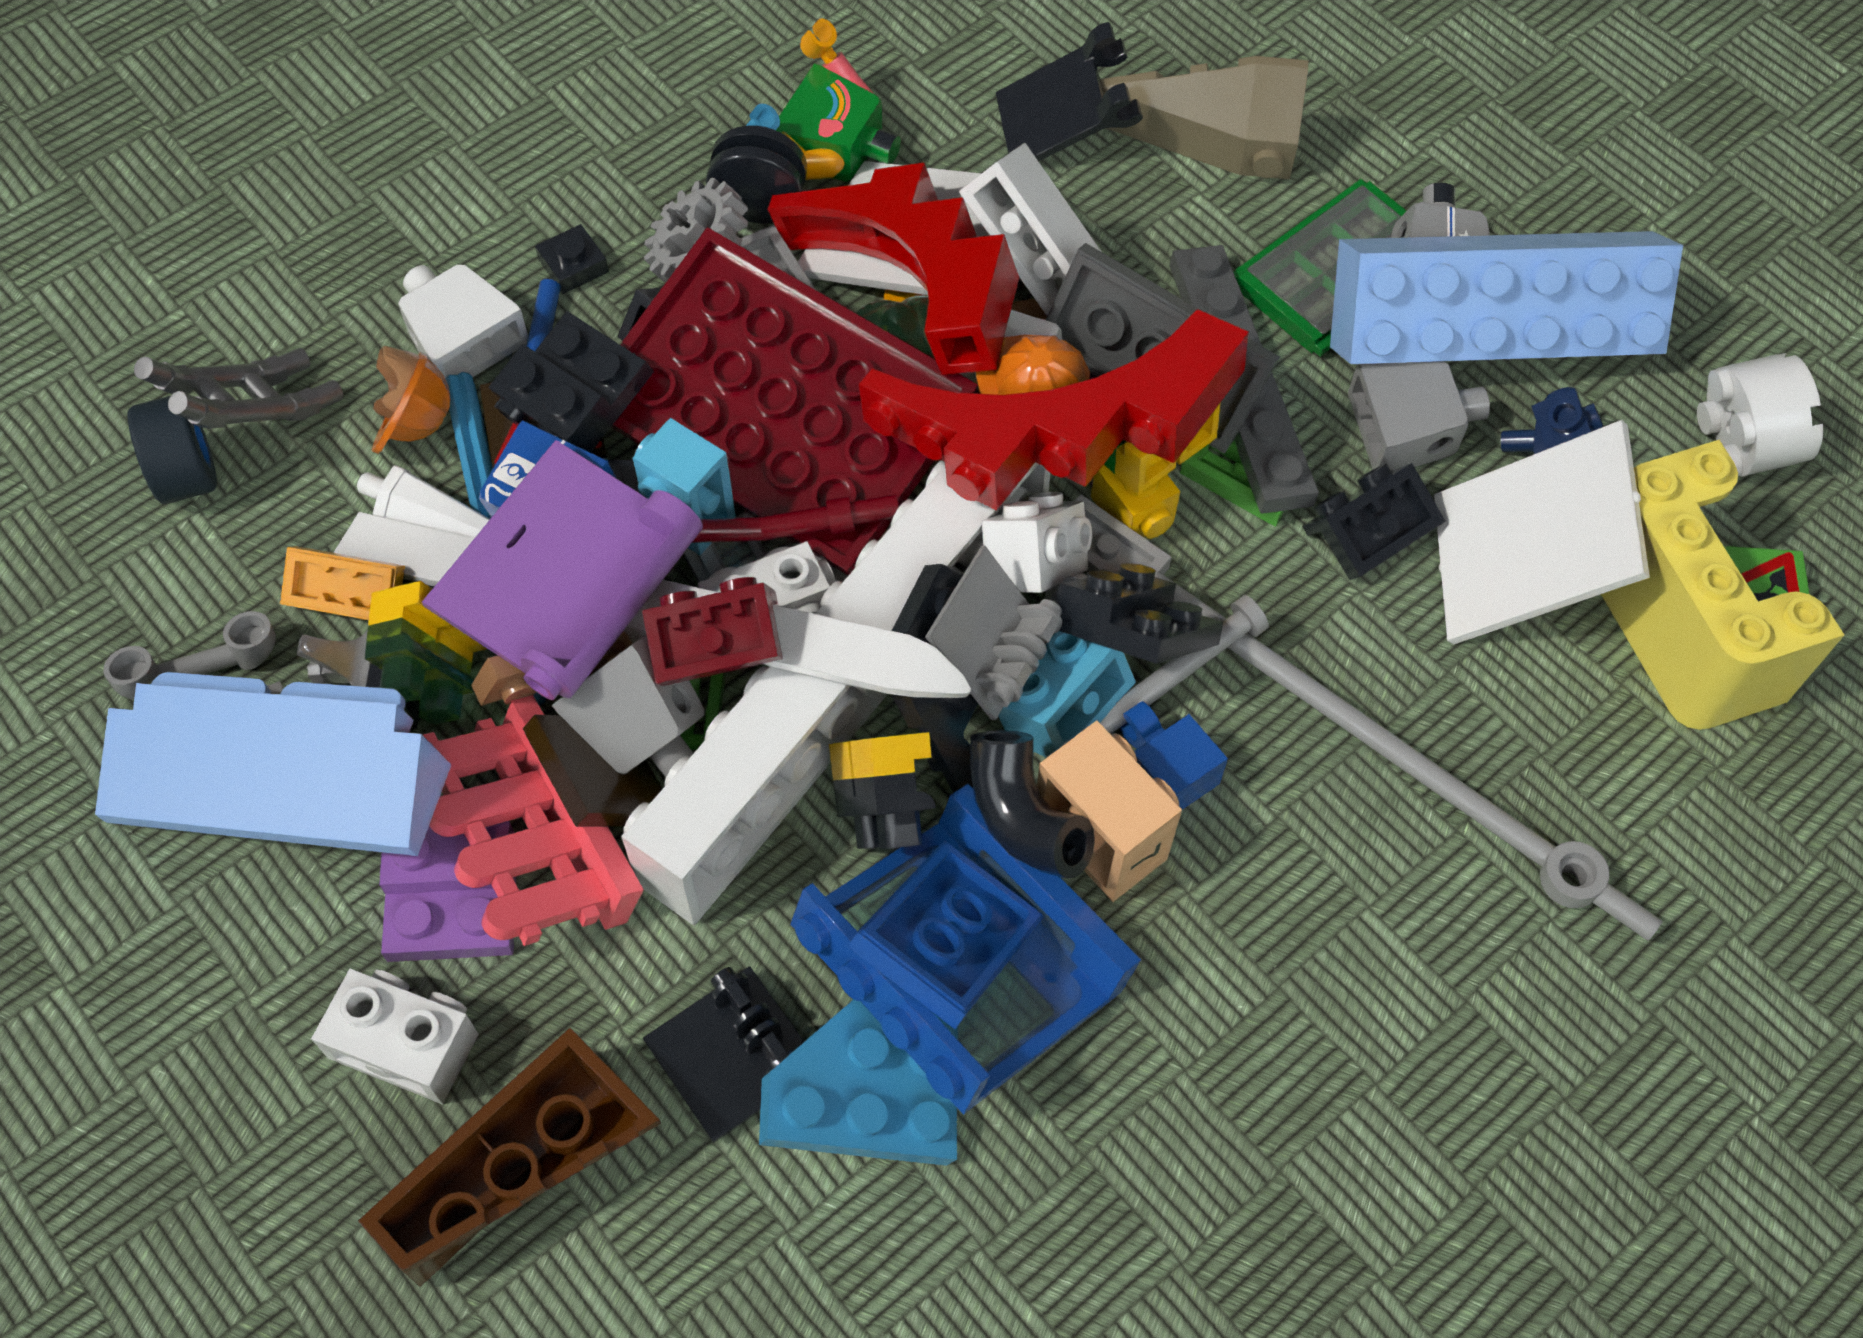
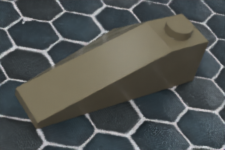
M1252 56L1238 58V66L1209 70L1208 63L1190 66L1189 74L1164 77L1159 72L1152 71L1100 79L1104 94L1111 87L1125 83L1128 87L1131 101L1134 99L1138 100L1143 119L1131 127L1106 129L1238 175L1290 179L1299 142L1309 60Z

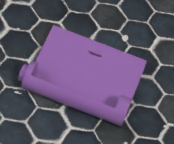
M555 440L425 597L422 604L425 608L524 672L523 678L525 682L540 695L550 700H554L557 695L572 698L701 532L703 524L697 514L674 495L656 490L647 499Z

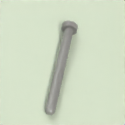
M1247 595L1237 599L1231 604L1233 614L1223 621L1219 645L1171 659L1128 691L1100 724L1112 734L1127 723L1123 713L1141 701H1144L1148 706L1247 632L1254 637L1260 635L1269 628V622L1262 609Z

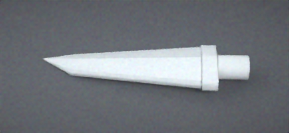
M397 465L392 467L385 479L366 472L361 475L357 483L359 493L376 499L373 515L474 538L490 520L488 517L414 476L409 470Z

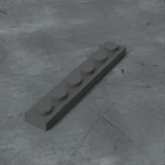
M1223 245L1172 251L1169 266L1181 299L1203 312L1249 331L1248 338L1261 345ZM1271 373L1234 439L1260 514L1314 507L1319 494L1273 373Z

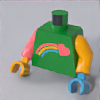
M821 18L817 20L812 26L813 33L807 30L802 36L800 48L803 54L809 58L818 59L821 57L824 64L822 66L813 64L780 115L771 106L763 103L758 104L750 113L751 120L746 126L754 125L771 128L792 139L800 147L807 161L805 180L832 178L847 182L853 179L867 158L885 164H893L900 149L901 138L899 135L882 130V101L866 85L842 52L836 53L833 50L832 45L837 39V32L833 24L827 19Z

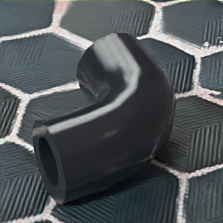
M1008 730L984 731L973 734L970 737V770L975 802L988 831L1009 855L1040 872L1062 878H1075L1082 874L1089 865L1093 855L1095 844L1094 829L1090 821L1084 816L1057 810L1049 806L1042 798L1035 782L1033 769L1034 737L1028 733Z

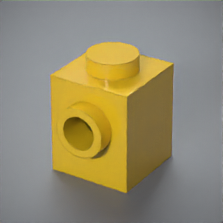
M1103 464L1093 478L1091 498L1097 506L1142 537L1153 539L1166 532L1173 524L1181 491L1167 474L1144 492L1137 495Z

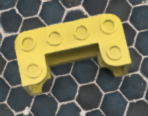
M1716 440L1641 463L1634 467L1637 491L1641 496L1639 506L1650 578L1601 595L1669 712L1678 722L1686 727L1701 730L1713 728L1787 703L1843 638L1844 633L1827 607L1810 594L1789 592L1759 602L1700 509L1702 506L1718 502L1727 497L1737 483L1738 471L1720 440Z

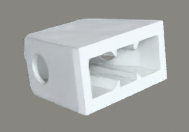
M420 265L414 267L406 274L403 286L408 291V294L401 297L398 302L406 328L419 353L426 354L427 359L436 365L444 378L448 375H458L461 372H467L474 377L518 350L522 344H527L528 334L519 306L467 266L455 265L436 276L428 266Z

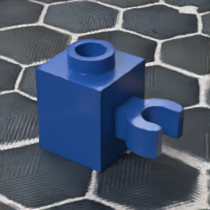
M1144 701L1123 713L1127 723L1121 726L1120 731L1126 740L1136 748L1134 752L1137 757V763L1152 779L1158 777L1172 788L1182 810L1220 784L1228 758L1190 714L1164 730L1156 714Z

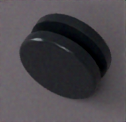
M740 126L725 132L715 142L706 176V184L711 178H715L720 184L725 181L742 197L741 201L747 205L748 210L742 216L748 222L774 223L768 211L772 196L802 192L807 174V161L800 147L783 133L762 126Z

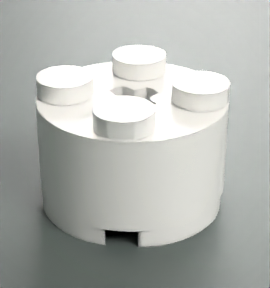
M1786 353L1775 354L1719 367L1709 372L1707 401L1699 403L1697 406L1698 424L1705 435L1714 433L1716 440L1721 441L1735 463L1738 476H1747L1814 459L1820 450L1823 439V424L1812 426L1810 409L1811 407L1821 405L1819 393L1808 367L1796 355L1785 357Z

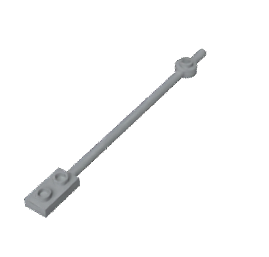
M1080 495L1075 500L1084 501L1085 517L1089 519L1092 527V542L1090 549L1087 551L1088 570L1085 571L1086 573L1089 571H1099L1100 569L1114 572L1120 570L1121 564L1134 563L1149 566L1156 570L1155 577L1173 582L1164 575L1170 567L1172 558L1170 555L1083 495ZM1176 584L1174 601L1191 603L1203 609V616L1222 622L1227 619ZM1246 633L1227 647L1541 866V885L1546 894L1556 903L1568 908H1583L1594 903L1647 941L1651 939L1663 921L1608 883L1609 868L1601 853L1592 846L1582 842L1570 841L1555 847L1250 634ZM1562 873L1574 875L1578 879L1580 886L1568 884L1563 879Z

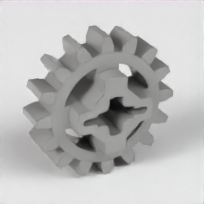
M711 178L706 186L700 181H696L689 194H686L683 190L679 191L677 203L671 201L668 205L665 204L660 214L663 219L652 222L650 226L656 233L645 240L644 243L650 249L644 256V260L650 265L649 269L666 283L707 227L740 245L742 240L736 234L748 226V221L742 216L748 210L747 205L741 201L742 197L725 181L720 184L715 178Z

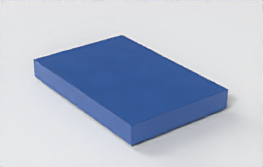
M943 841L858 930L848 948L953 1029H956L1045 916L948 842Z

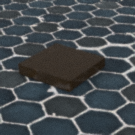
M535 714L523 727L528 741L576 827L625 826L629 816L640 804L644 802L650 804L662 790L646 759L626 774L618 773L561 716Z

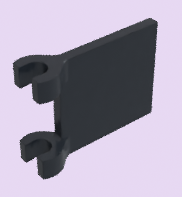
M1109 22L1096 26L1089 33L1085 43L1080 48L995 92L1008 154L1026 143L1039 162L1102 129L1127 128L1136 125L1143 119L1140 103L1137 99L1131 101L1129 90L1125 83L1111 87L1105 94L1103 92L1097 67H1113L1121 64L1128 58L1123 40L1121 38L1115 39L1113 27Z

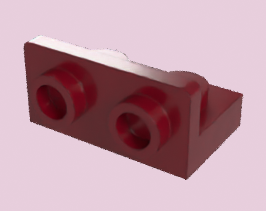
M742 577L721 583L719 585L721 592L697 597L696 591L675 592L662 596L660 598L661 606L642 610L656 684L666 686L782 660L783 656L773 605L778 604L776 591L764 582L757 584L755 577Z

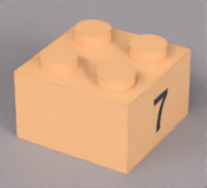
M1096 720L1040 762L1037 787L1042 798L1049 806L1057 810L1082 815L1090 821L1094 829L1095 844L1089 865L1084 871L1112 902L1168 859L1182 809L1179 807V800L1172 788L1164 780L1158 777L1152 779L1137 763L1134 750L1122 736L1117 733L1111 735Z

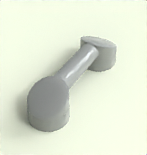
M256 611L243 612L234 616L224 627L223 638L226 643L224 645L160 664L155 663L151 654L145 648L127 646L110 655L104 664L103 672L113 690L123 697L134 700L136 683L151 684L158 675L165 672L206 675L236 665L244 670L253 669L264 662L272 652L276 642V633L266 615Z

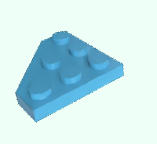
M853 999L762 1078L759 1145L947 1166L957 1160V1107L950 1099L943 1098L934 1091L927 1080L926 1073L904 1049L895 1047L885 1036L879 1021L860 1001ZM935 1015L957 1039V1028L953 1029L950 1025H948L941 1018Z

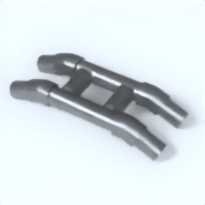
M297 348L278 357L274 355L264 360L251 361V364L188 368L186 365L175 366L149 357H141L134 365V374L137 378L152 383L159 390L172 394L168 401L170 412L184 417L190 423L203 428H223L225 424L286 419L287 421L304 420L320 413V409L343 399V391L335 380H330L312 389L306 388L296 393H287L284 396H281L272 387L286 381L288 376L310 367L309 357L302 348ZM241 387L252 399L236 400L225 388ZM191 390H194L199 396L194 397L187 393H191Z

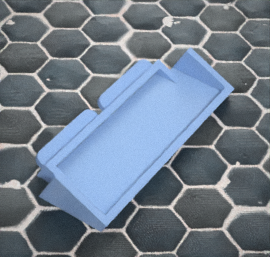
M165 672L158 675L151 684L136 683L133 710L108 708L95 815L106 823L418 856L451 768V764L422 734L409 733L414 720L404 711L405 699L395 689L293 682L287 685L280 694H270L269 686L260 679Z

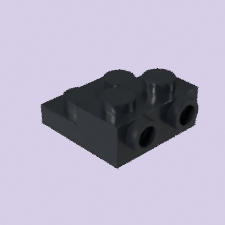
M566 311L535 351L522 344L488 388L499 398L494 407L517 426L522 420L525 422L529 421L537 428L591 453L654 371L646 361Z
M1124 563L1120 565V570L1114 572L1106 569L1089 571L1087 578L1083 579L1069 576L1060 584L1056 596V603L1062 609L1060 616L1062 626L1059 631L1156 664L1219 645L1223 622L1203 616V609L1197 605L1174 601L1176 583L1155 577V569L1141 564Z

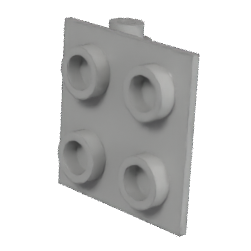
M981 546L925 638L965 676L971 688L970 694L990 719L996 720L1003 707H1008L1010 702H1016L1022 696L1024 684L1030 674L1037 670L1039 666L1038 660L1043 659L1047 652L1044 643H1049L1053 634L1058 632L1062 626V619L1060 617L1062 609L1057 603L1048 599L1042 600L1039 604H1029L987 547Z

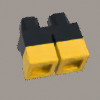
M929 732L829 744L837 817L854 816L857 849L878 847L880 849H892L922 845L919 810L933 809L936 806L930 795L917 791L914 759L932 758Z

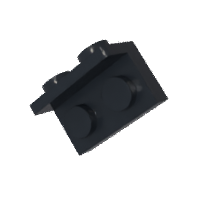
M1387 463L1369 471L1356 480L1361 489L1348 497L1344 490L1323 500L1314 506L1318 516L1302 526L1307 536L1322 532L1349 580L1363 576L1445 522L1443 515L1412 463L1392 471Z

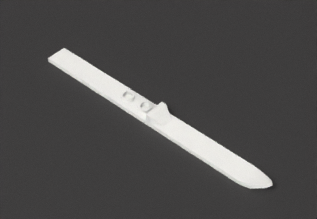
M359 512L334 553L405 565L403 579L413 582L422 581L426 585L435 587L473 541L474 537ZM662 580L624 629V632H626L633 644L646 636L642 610L661 606L660 598L664 595L681 591H696L697 597L719 592ZM773 605L783 659L764 663V665L886 694L908 697L962 698L967 697L971 692L965 676L935 646L911 635Z

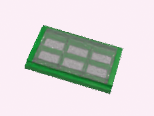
M1359 179L1234 270L1233 273L1240 291L1245 298L1311 354L1315 352L1321 357L1332 349L1330 348L1339 239L1391 238L1395 223L1407 210L1372 182L1366 183L1363 179Z

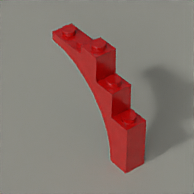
M925 163L875 169L870 183L772 196L768 211L776 229L790 250L824 248L854 251L886 260L911 274L928 291L929 304L924 332L941 375L996 370L1019 281L1014 260L1005 234L977 237L963 197L938 200Z
M1197 309L1169 338L1128 364L1099 377L1056 389L1007 395L956 393L912 384L872 368L859 383L863 421L877 433L883 436L891 435L917 448L925 457L945 462L948 487L968 501H978L997 511L1035 463L1042 465L1054 476L1066 477L1085 487L1122 440L1132 443L1144 453L1155 454L1175 463L1245 371L1249 331Z

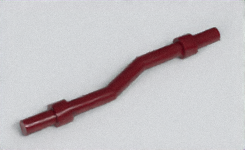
M897 494L851 502L850 497L847 496L826 500V506L764 517L700 519L703 529L692 543L763 541L831 529L832 535L855 531V525L893 519L899 508Z

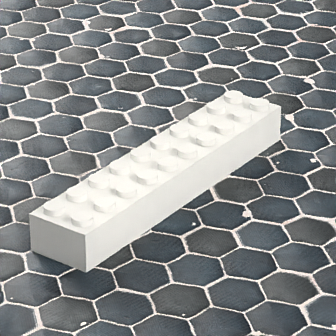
M938 462L927 479L926 488L914 501L907 499L902 503L892 519L891 528L879 541L873 539L863 548L856 561L855 569L843 583L836 581L827 589L816 614L891 631L925 565L944 564L964 574L980 547L984 546L982 521L1003 513V504L1028 501L1029 494L1048 492L1050 473L1042 465L1035 463L996 511L978 501H968L948 487L945 462ZM765 666L760 667L749 679L744 689V696L730 712L722 711L714 718L706 731L705 741L691 757L684 756L673 765L665 779V787L650 804L647 802L640 804L629 816L624 826V834L621 837L631 868L643 889L695 926L831 763L829 744L849 741L887 694L769 666V668Z

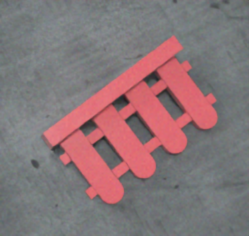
M533 695L511 700L502 725L496 726L492 718L477 721L474 729L475 732L440 741L434 732L423 734L451 764L442 789L443 795L439 797L429 826L435 833L444 837H453L461 834L466 836L470 846L464 848L458 856L454 867L456 878L460 883L471 888H480L491 884L498 897L491 900L485 909L481 922L484 931L490 937L497 940H509L519 936L524 946L539 941L542 935L540 929L574 918H578L582 927L596 923L599 918L605 930L628 922L644 890L609 827H576L523 730V727L535 714L544 715ZM496 769L501 780L469 789H464L459 779ZM521 817L528 827L526 830L491 839L485 828ZM550 867L556 880L520 891L513 880V877Z

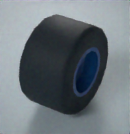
M171 396L133 405L127 412L130 436L138 463L149 489L155 499L161 504H169L210 493L217 486L215 466L203 427L194 425L186 418L170 412L168 401Z

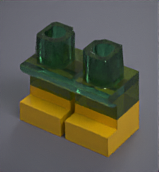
M422 581L372 592L364 659L382 669L380 688L397 690L404 697L405 702L420 699L418 716L431 724L459 720L463 695L475 693L471 686L475 678L470 675L473 652L486 650L487 648L423 606L422 601L432 588Z

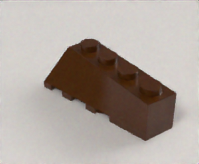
M569 1028L363 1215L358 1222L395 1264L421 1287L484 1227L661 1124V1121L591 1048Z

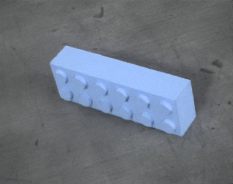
M1653 231L1339 239L1330 348L1350 364L1666 354L1683 245Z

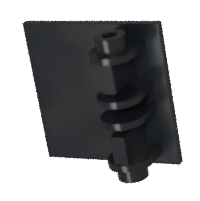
M750 966L737 974L732 967L722 969L710 981L715 990L643 1037L644 1042L713 1143L760 1112L762 1078L804 1043V1040Z

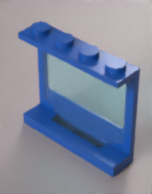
M969 784L950 795L939 823L922 834V845L899 848L827 896H824L813 883L802 890L790 924L795 929L801 944L809 952L818 954L837 975L845 993L852 999L860 1001L881 1024L888 1040L895 1047L904 1049L926 1073L927 1080L934 1091L941 1097L950 1099L963 1115L1118 996L1141 961L1119 936L1059 876L1040 872L1009 855L988 831L975 802L973 788ZM943 841L948 842L1045 916L956 1029H953L848 948L858 930Z

